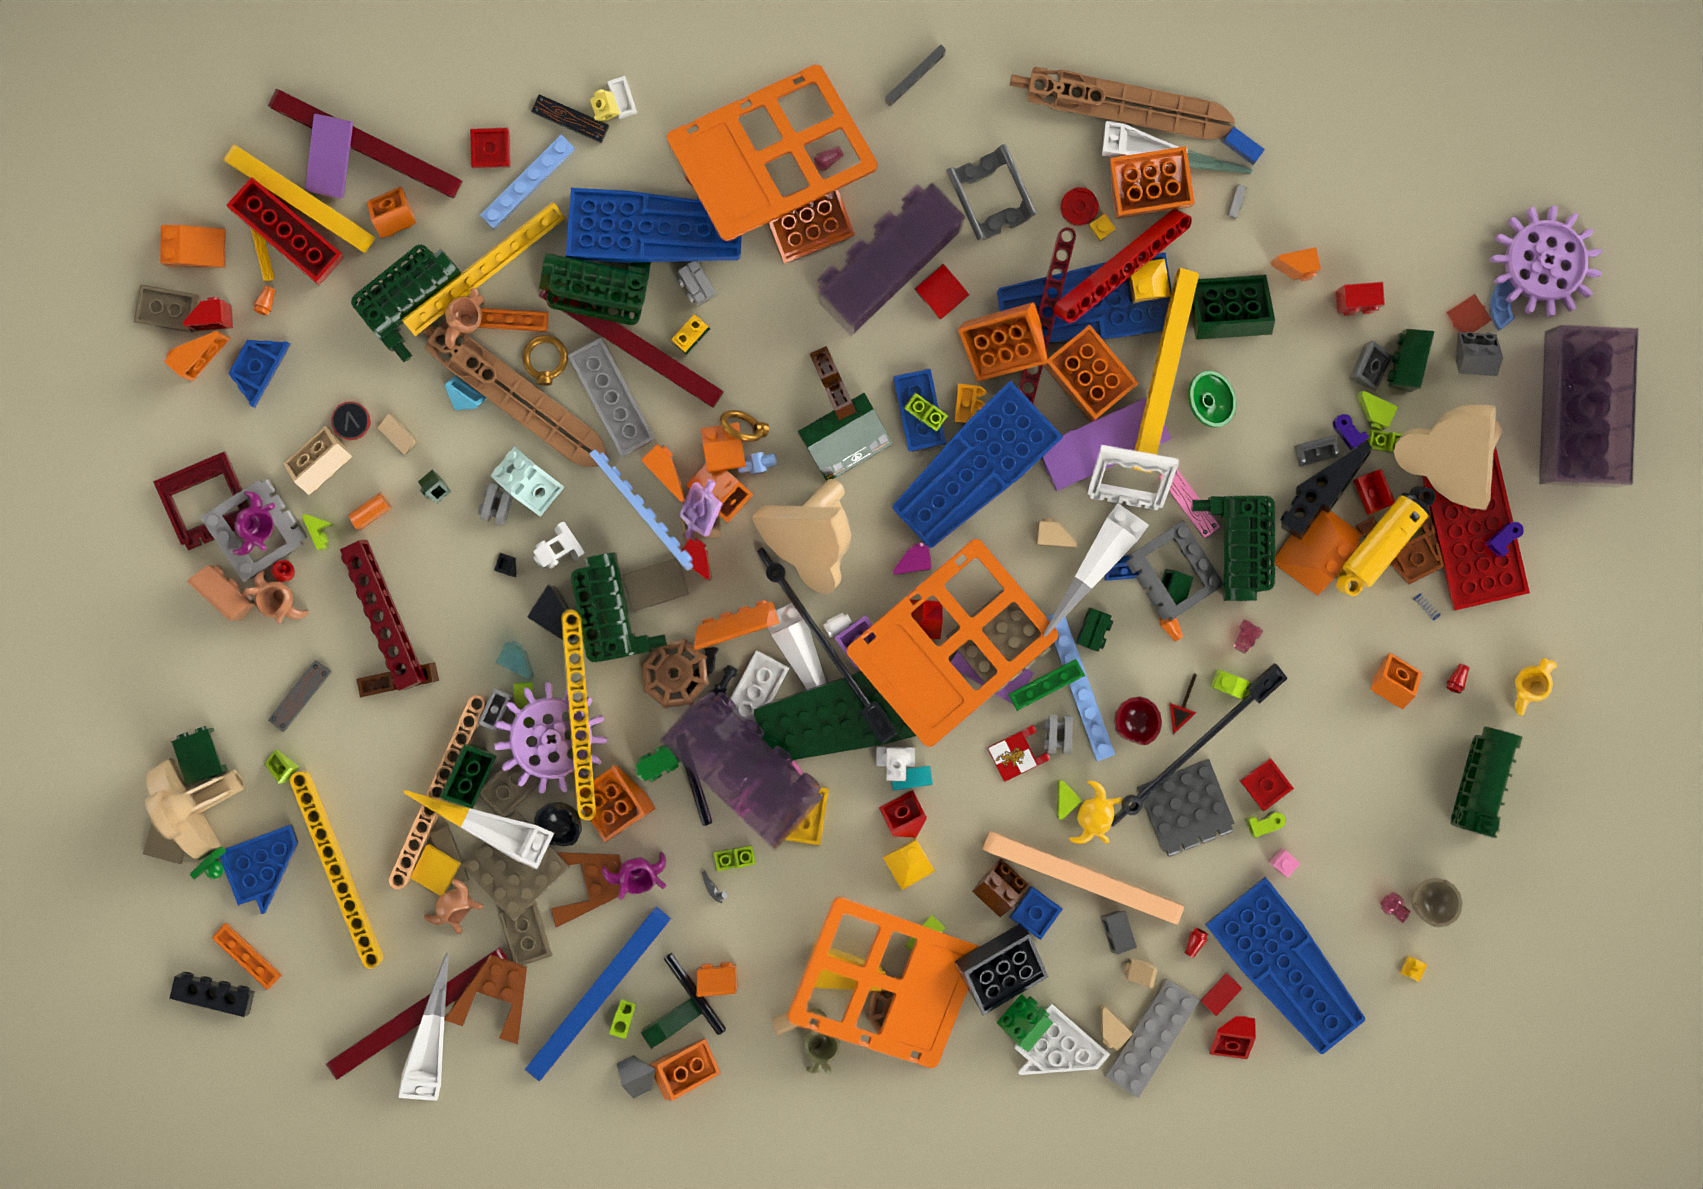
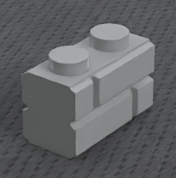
M693 261L677 271L679 275L677 280L682 288L686 286L689 291L686 295L691 304L696 303L697 306H700L717 296L715 289L698 261Z
M495 687L478 724L493 731L498 730L495 726L496 721H502L508 708L506 703L511 701L513 695Z

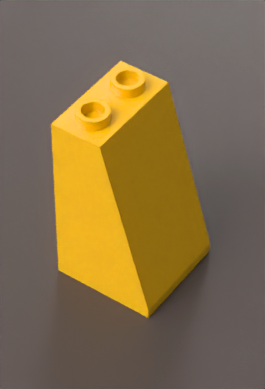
M830 948L828 951L829 956L858 966H863L866 961ZM879 965L878 972L886 975V971H882V965ZM823 969L820 971L814 988L854 990L857 981ZM872 986L869 991H881L882 989Z

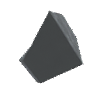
M635 1055L617 1063L621 1085L633 1099L651 1090L656 1069L636 1058Z

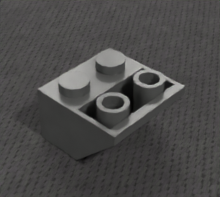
M1458 332L1456 352L1458 372L1461 374L1497 376L1503 360L1497 334Z

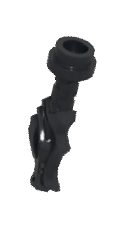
M713 646L712 648H704L707 657V677L715 669V655L719 651V648ZM697 664V669L695 670V677L700 678L699 665ZM693 681L691 685L687 688L686 691L688 692V694H690L691 691L695 688V686L698 684L697 682Z
M727 665L723 669L725 675L720 684H715L714 690H709L708 701L705 704H700L707 717L710 716L712 710H715L724 703L728 682L731 680V677L737 676L738 669Z

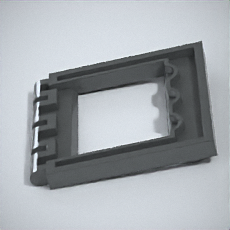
M1184 520L1130 554V560L1126 562L1132 573L1137 571L1140 573L1136 576V579L1143 590L1149 587L1150 590L1146 592V595L1153 606L1160 605L1156 611L1163 621L1175 619L1224 586L1222 579ZM1172 539L1178 542L1182 554L1185 558H1188L1192 564L1191 568L1195 574L1199 575L1203 585L1201 589L1177 605L1146 558L1147 555Z

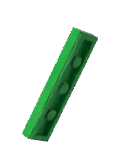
M1074 659L1012 691L1008 695L1018 711L1084 677L1085 674L1077 659Z

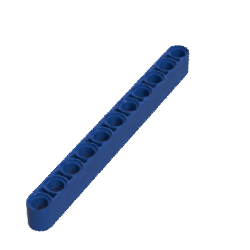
M657 906L524 1069L537 1081H541L671 920L667 914Z

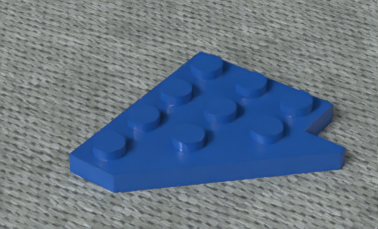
M292 824L225 849L226 852L220 859L238 906L256 899L261 914L267 912L298 844Z

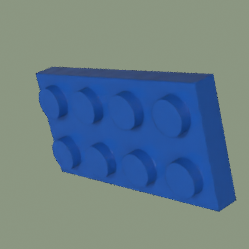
M931 369L893 376L908 452L945 445L946 440L942 425L938 431H935L904 409L914 393H917L939 409Z

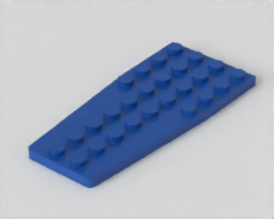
M571 188L566 257L586 261L623 263L731 261L741 258L742 235L730 241L723 240L700 200L634 191Z
M1166 252L1159 253L1150 261L1165 259V265L1171 294L1172 289L1169 277ZM1106 262L1067 271L1060 300ZM1062 273L1052 275L1055 280H1059ZM1046 277L999 288L997 297L1000 311L1034 302L1038 312ZM1126 279L1073 323H1068L1056 316L1049 343L1069 342L1089 324L1102 339L1163 331L1170 297L1132 303L1129 279ZM1049 288L1047 296L1050 299H1054L1057 296L1056 290ZM1044 307L1042 310L1043 316L1049 318L1052 315V310L1049 307ZM1042 326L1043 337L1047 334L1045 326Z
M1010 381L960 429L893 504L892 508L927 546L929 545V548H932L1021 478L1063 436Z
M1266 877L1205 924L1241 971L1320 1054L1326 1053L1365 1021V1016L1303 923Z

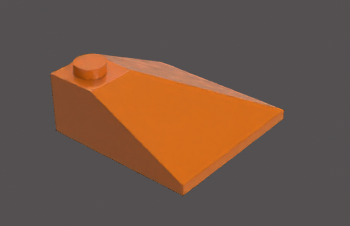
M614 765L593 780L596 813L590 821L604 843L656 809L646 792L617 765ZM584 787L580 790V794L587 795L590 789ZM583 807L586 814L591 811V807Z

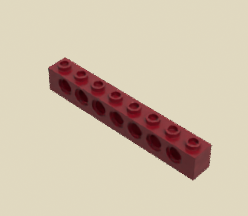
M358 540L341 548V559L348 568V575L355 585L356 595L363 604V612L371 623V631L376 635L378 648L386 659V667L391 671L393 684L398 688V691L426 681L368 540ZM359 559L361 560V566H360V567L358 566V560H359ZM366 576L368 577V580H369V582H368L367 585H366V583H365V578H366ZM373 594L376 596L375 602L372 600ZM380 612L383 613L382 620L380 619ZM388 629L391 632L390 638L387 636ZM395 647L398 649L397 655L394 652ZM402 665L406 668L405 673L402 671Z

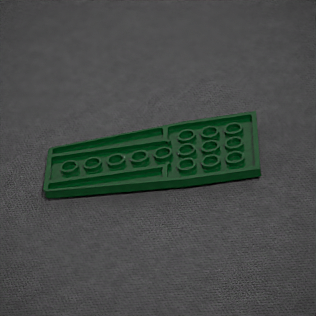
M862 671L851 675L872 704L874 701H877L898 731V734L883 744L860 711L864 709V706L844 677L754 709L755 721L768 764L879 746L915 737L916 735Z

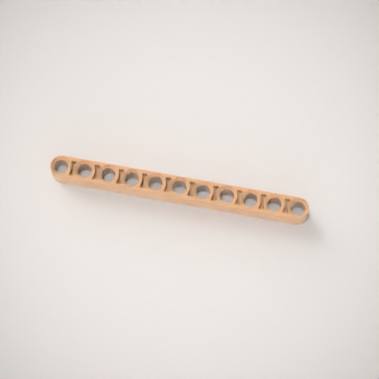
M475 695L468 700L426 796L446 801L435 794V788L438 786L443 790L447 779L443 777L442 772L444 769H448L451 772L455 761L451 760L450 754L452 751H455L459 755L463 744L458 741V736L464 734L467 739L465 744L472 743L480 725L478 722L488 702L485 696ZM477 698L482 701L480 709L474 706V700ZM468 716L474 718V725L472 727L466 724ZM421 805L389 877V884L394 889H401L410 882V877L439 817V814L436 812L434 814L428 813L427 807ZM420 822L426 823V832L420 830ZM413 839L419 842L418 849H414L411 846ZM405 857L410 858V867L404 865L403 860ZM396 875L403 877V884L396 882Z
M989 831L983 846V850L1174 924L1179 923L1185 907L1169 899Z

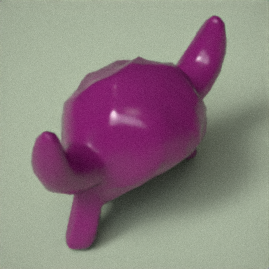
M252 491L244 492L250 498V507L237 514L235 531L244 541L239 549L233 550V553L243 556L249 554L255 545L263 552L266 551L267 547L263 541H266L273 531L274 522L269 511L275 508V504L270 503L263 506L260 496Z
M660 852L659 861L652 865L642 857L632 858L622 864L619 873H610L603 866L602 874L608 883L620 885L618 895L620 900L624 899L625 892L634 895L642 894L649 891L655 884L664 889L666 884L657 875L665 869L666 857L663 852Z

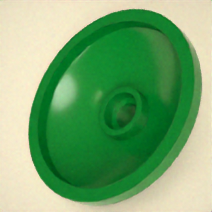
M1215 371L1201 372L1192 379L1188 388V402L1194 416L1202 424L1212 428L1228 424L1236 411V396L1230 382L1223 375Z

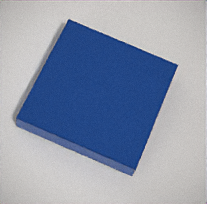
M1031 886L1009 918L1018 924L1021 923L1027 931L1041 940L1063 908Z

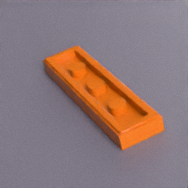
M480 308L482 320L478 328L548 332V312Z
M227 923L212 937L220 947L265 989L269 990L282 976Z

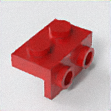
M1382 469L1353 480L1367 515L1394 504L1393 494Z

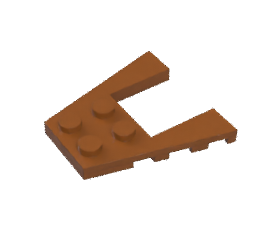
M1431 515L1420 526L1424 534L1407 542L1390 563L1392 568L1408 585L1444 567ZM1373 516L1355 526L1366 538L1376 526L1377 521Z
M557 852L569 866L582 863L589 900L553 907L552 913L555 927H559L618 897L620 885L608 883L602 874V867L605 866L610 873H619L622 866L620 854Z
M490 954L476 973L474 979L465 988L463 994L456 1000L449 1013L445 1015L444 1021L463 1026L475 994L478 992L512 1004L499 1038L518 1044L527 966Z

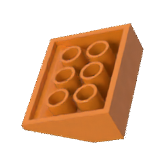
M1186 146L1110 158L1112 195L1116 219L1173 209L1190 208L1195 204Z
M801 189V190H799V191H796V192H794V193H791V194H789V195H786V196H784L783 198H787V197H789V196H791V195H793V194H795V193H797V192H800V191H802V190H804V189ZM839 190L768 222L784 264L855 236Z
M1034 302L965 321L958 328L977 381L1048 363L1041 321Z
M1090 324L1049 357L1047 364H1043L1090 422L1095 421L1139 384Z
M767 600L756 603L757 607L749 608L748 605L738 608V613L732 614L731 611L720 614L721 618L714 620L713 617L702 620L703 624L697 626L694 649L706 648L780 624L774 603H767Z

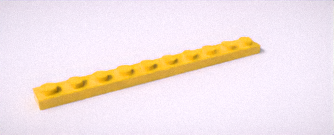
M554 202L550 203L402 319L403 323L414 336L418 335L445 313L447 306L452 300L463 296L466 297L470 294L471 289L479 287L563 221L565 217Z

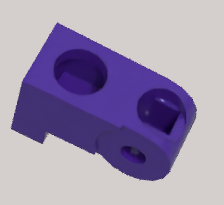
M1342 414L1334 419L1333 428L1350 451L1369 438L1365 431L1362 433L1358 432L1349 415Z
M1519 522L1507 523L1485 544L1497 557H1503L1509 552L1506 546L1514 539L1521 537L1524 528Z

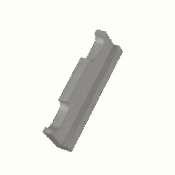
M1240 184L1236 185L1227 216L1238 218L1237 212L1242 207L1243 193L1247 187Z

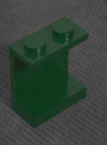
M206 726L195 729L196 733L189 735L186 732L177 735V739L171 741L186 785L228 771L226 764L221 765L211 736L214 728L207 729Z

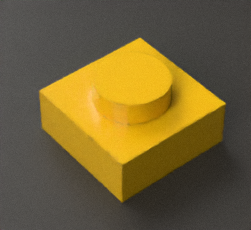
M1103 214L1089 224L1090 229L1099 241L1116 230L1106 214Z

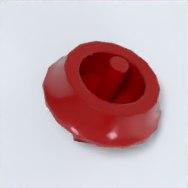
M280 560L271 566V574L274 579L287 582L294 577L295 569L289 561Z

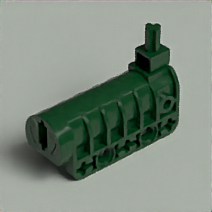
M416 245L352 297L351 304L391 352L395 351L403 363H405L413 355L403 344L405 340L399 334L401 330L399 326L403 324L402 319L459 276L461 271L442 249L434 254L425 245ZM404 261H408L407 263H405V264L401 267V264H402ZM374 285H378L377 287H375V288L371 291V288H372ZM358 298H361V300H360V302H359V304H358V306H357V305H356V304L358 303L357 299H358Z
M545 253L539 289L548 290L547 304L552 309L627 325H635L641 317L651 262H633V265L629 266L628 270ZM554 296L558 297L559 301L557 303L553 302ZM564 298H567L566 305L563 304ZM571 300H578L580 305L574 307L569 302ZM592 304L596 305L597 309L595 311L591 310ZM616 308L618 310V314H609L608 309ZM630 312L634 313L635 317L633 319L629 316Z
M1270 496L1208 497V500H1192V511H1208V515H1220V519H1224V601H1257V592L1269 591L1275 585V502ZM1261 520L1265 523L1264 529L1260 526ZM1261 559L1265 562L1264 568L1260 565Z
M616 552L586 557L587 567L576 569L572 572L571 582L577 612L581 620L585 653L589 661H607L651 652L652 648L667 646L665 634L648 637V635L636 637L635 633H632ZM585 575V578L579 581V577ZM586 584L588 586V588H580V586L584 587V585ZM584 592L589 593V600L586 602L582 599ZM584 605H591L592 607H587L585 609ZM592 613L593 616L590 619L586 618V615ZM595 623V626H587V624ZM592 629H594L597 633V636L594 640H592L589 636V633ZM599 642V645L591 646V643ZM600 651V655L594 656L593 652Z
M1486 726L1483 728L1482 735L1474 736L1451 815L1450 823L1452 826L1497 838L1495 834L1500 829L1501 817H1498L1500 806L1505 804L1502 802L1505 791L1509 790L1506 788L1508 777L1513 775L1510 774L1512 763L1517 761L1514 760L1516 748L1520 749L1523 736Z

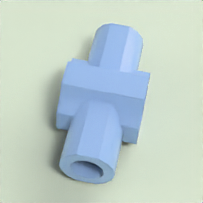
M763 452L747 455L745 460L746 467L738 468L740 474L750 472L751 475L766 472L768 467L777 465L775 453L764 455Z

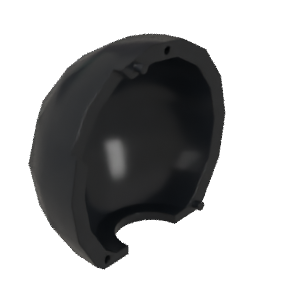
M563 802L547 803L536 812L534 817L535 825L554 833L549 843L550 845L572 846L578 841L582 831L581 818L571 805Z

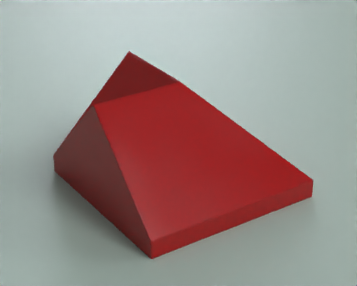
M910 599L909 601L914 605L919 600ZM925 600L912 611L911 616L930 639L941 640L943 606L939 601Z
M913 790L879 807L893 836L916 838L927 819Z

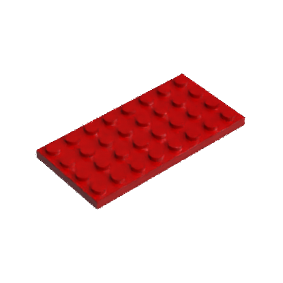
M1496 447L1493 451L1491 498L1486 510L1470 508L1451 502L1434 489L1427 476H1422L1424 487L1433 489L1436 495L1434 503L1429 507L1444 564L1443 568L1453 611L1529 594L1530 590L1518 539H1514L1506 546L1509 552L1503 557H1497L1485 544L1505 524L1513 522Z

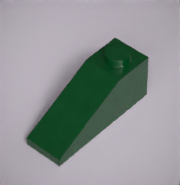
M690 998L643 1028L641 1034L652 1049L702 1013Z

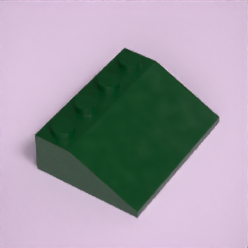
M1254 275L1198 279L1192 302L1195 339L1272 335L1275 316L1267 276Z

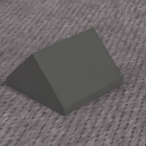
M1375 341L1366 343L1349 379L1377 391L1392 356Z

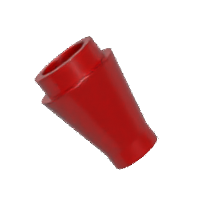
M1459 664L1447 680L1446 688L1454 693L1461 694L1462 690H1465L1470 668Z
M1196 927L1193 931H1190L1184 953L1195 958L1196 954L1208 941V933Z

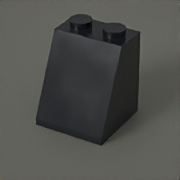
M547 585L527 618L563 640L561 618L563 612L569 610L570 607L557 587ZM568 615L566 618V623L573 624L576 621L575 615ZM571 634L568 636L567 641H576L578 636Z

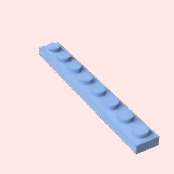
M596 449L593 450L590 456L683 567L689 571L693 567L690 562L692 560L691 556L686 550L680 551L678 548L680 543L674 536L670 538L666 534L669 530L662 522L658 524L654 520L657 516L650 508L646 510L642 504L645 503L638 493L635 496L631 492L633 488L627 480L622 482L619 478L622 474L615 466L611 468L607 464L610 460L603 452L599 454Z
M1054 614L1046 616V618L1051 622ZM1064 617L1055 626L1058 631V639L1054 642L1062 666L1077 659L1085 674L1084 677L1069 684L1096 761H1100L1114 756L1115 753L1066 617Z

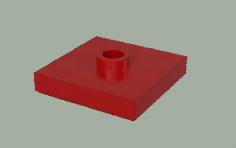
M509 128L470 129L472 168L511 167Z
M1268 758L1240 780L1241 784L1263 812L1294 789L1271 758Z

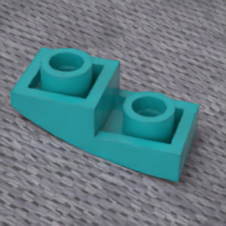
M930 766L906 769V781H891L892 791L933 785Z

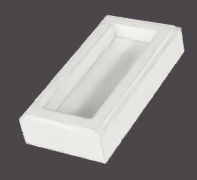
M622 76L607 81L609 90L613 92L620 112L618 115L619 119L637 114L626 77Z

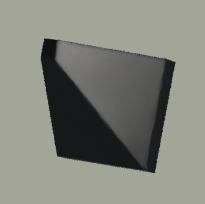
M500 553L494 571L516 578V558Z

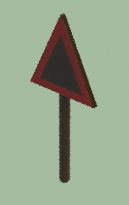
M1196 673L1192 676L1182 706L1170 703L1173 735L1197 713L1185 708L1197 676Z

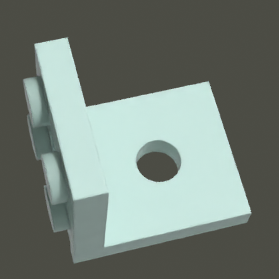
M515 446L507 453L504 460L491 474V477L510 495L540 517L564 489L562 484L533 463ZM542 487V491L535 495V491Z

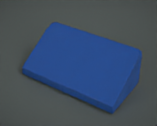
M1235 127L1223 141L1226 146L1252 165L1256 163L1265 150Z
M1126 555L1105 574L1104 578L1105 581L1133 579L1140 573L1138 571L1132 573L1126 563L1130 560V557Z

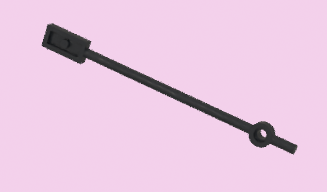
M760 548L757 553L767 566V578L771 582L779 583L864 706V709L860 711L881 743H885L898 734V731L878 702L874 701L871 704L784 579L786 576L785 568L779 563H773L764 548ZM775 570H779L780 572L779 576L777 577L773 576V572Z
M1275 663L1272 664L1246 688L1250 693L1137 796H1126L1121 804L1122 809L1114 816L1111 826L1114 827L1127 814L1131 816L1138 814L1142 809V801L1250 703L1255 700L1260 704L1288 678L1280 667Z

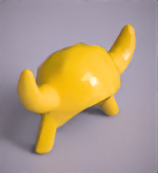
M1542 658L1538 666L1525 667L1514 680L1517 691L1515 711L1519 716L1524 715L1529 702H1540L1550 694L1553 687L1550 672L1557 668V664L1553 660Z
M1087 781L1094 788L1095 797L1086 799L1078 809L1077 820L1084 831L1080 836L1070 837L1069 840L1076 844H1084L1096 835L1105 844H1108L1109 838L1104 833L1110 829L1113 822V805L1120 804L1123 800L1121 797L1106 799V792L1101 784L1095 781Z

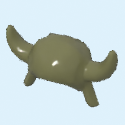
M812 1009L814 1014L827 1017L822 1010ZM811 1029L806 1032L803 1048L807 1056L812 1059V1064L810 1067H806V1071L815 1074L823 1069L829 1074L831 1072L829 1062L839 1052V1039Z

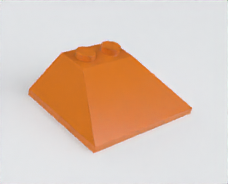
M1321 510L1301 540L1292 534L1288 537L1275 555V566L1318 596L1334 580L1345 562L1353 554L1362 537V533L1332 511L1327 513Z

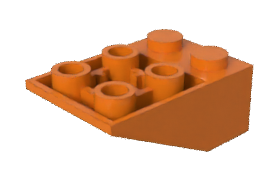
M705 464L686 486L691 488L692 483H699L705 488L708 479L716 482L712 494L723 503L718 515L729 524L752 499L754 494L727 470L708 473L707 465Z

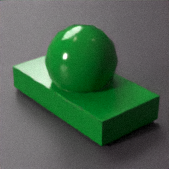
M221 846L214 850L190 873V876L196 879L205 872L206 876L210 879L220 878L224 872V867L217 860L226 850Z

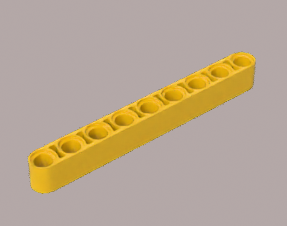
M235 144L232 145L223 160L249 178L253 177L263 187L363 253L367 252L376 237Z

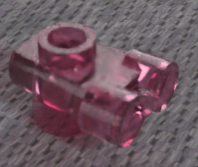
M1243 620L1239 627L1241 630L1234 648L1246 654L1249 648L1254 646L1255 640L1260 638L1263 630L1254 626L1251 622Z
M1391 892L1389 896L1386 894L1380 902V905H1382L1381 909L1386 914H1393L1402 923L1407 920L1411 912L1408 908L1402 906L1404 900L1395 892Z

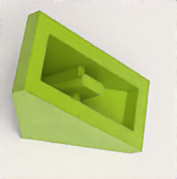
M277 749L274 750L264 763L272 776L280 784L288 782L290 777L299 769L297 764Z
M1058 779L1057 818L1063 820L1082 800L1063 780Z

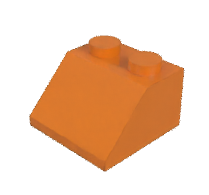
M402 186L367 201L371 221L381 239L390 237L396 232L408 229L416 224L413 210Z
M1316 247L1278 255L1271 261V266L1293 280L1300 279L1301 282L1311 280L1321 270Z
M739 422L730 424L734 429L741 432ZM721 425L701 428L708 473L746 467L743 442L729 435Z
M1389 653L1375 674L1370 690L1403 710L1416 696L1422 672Z
M721 962L720 966H713L712 963H705L698 967L697 997L736 994L738 989L736 964L732 965V962Z

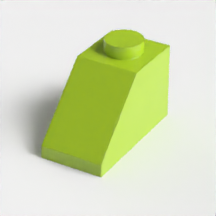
M1366 391L1359 392L1357 397L1366 421L1371 423V427L1377 430L1389 428L1398 406Z
M1217 669L1210 687L1243 700L1249 695L1246 688L1251 682Z

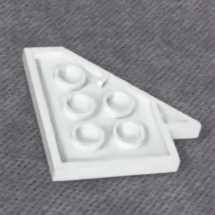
M1052 1003L1045 1010L1050 1014L1048 1018L1053 1024L1032 1049L1027 1052L1017 1043L1014 1046L1027 1059L1018 1070L1020 1075L1098 1069L1110 1055L1107 1050Z

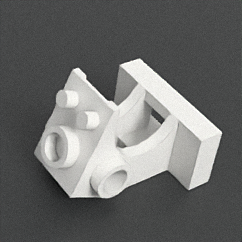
M564 521L559 523L554 529L558 535L547 543L543 540L535 546L536 550L533 552L536 556L533 558L539 567L551 569L560 563L558 559L569 553L574 561L580 559L585 554ZM559 542L564 550L555 555L550 546Z
M877 747L876 766H886V781H906V767H915V747Z

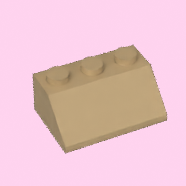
M325 426L283 464L293 481L310 495L326 479L332 477L335 471L342 465H345L352 456L334 433Z

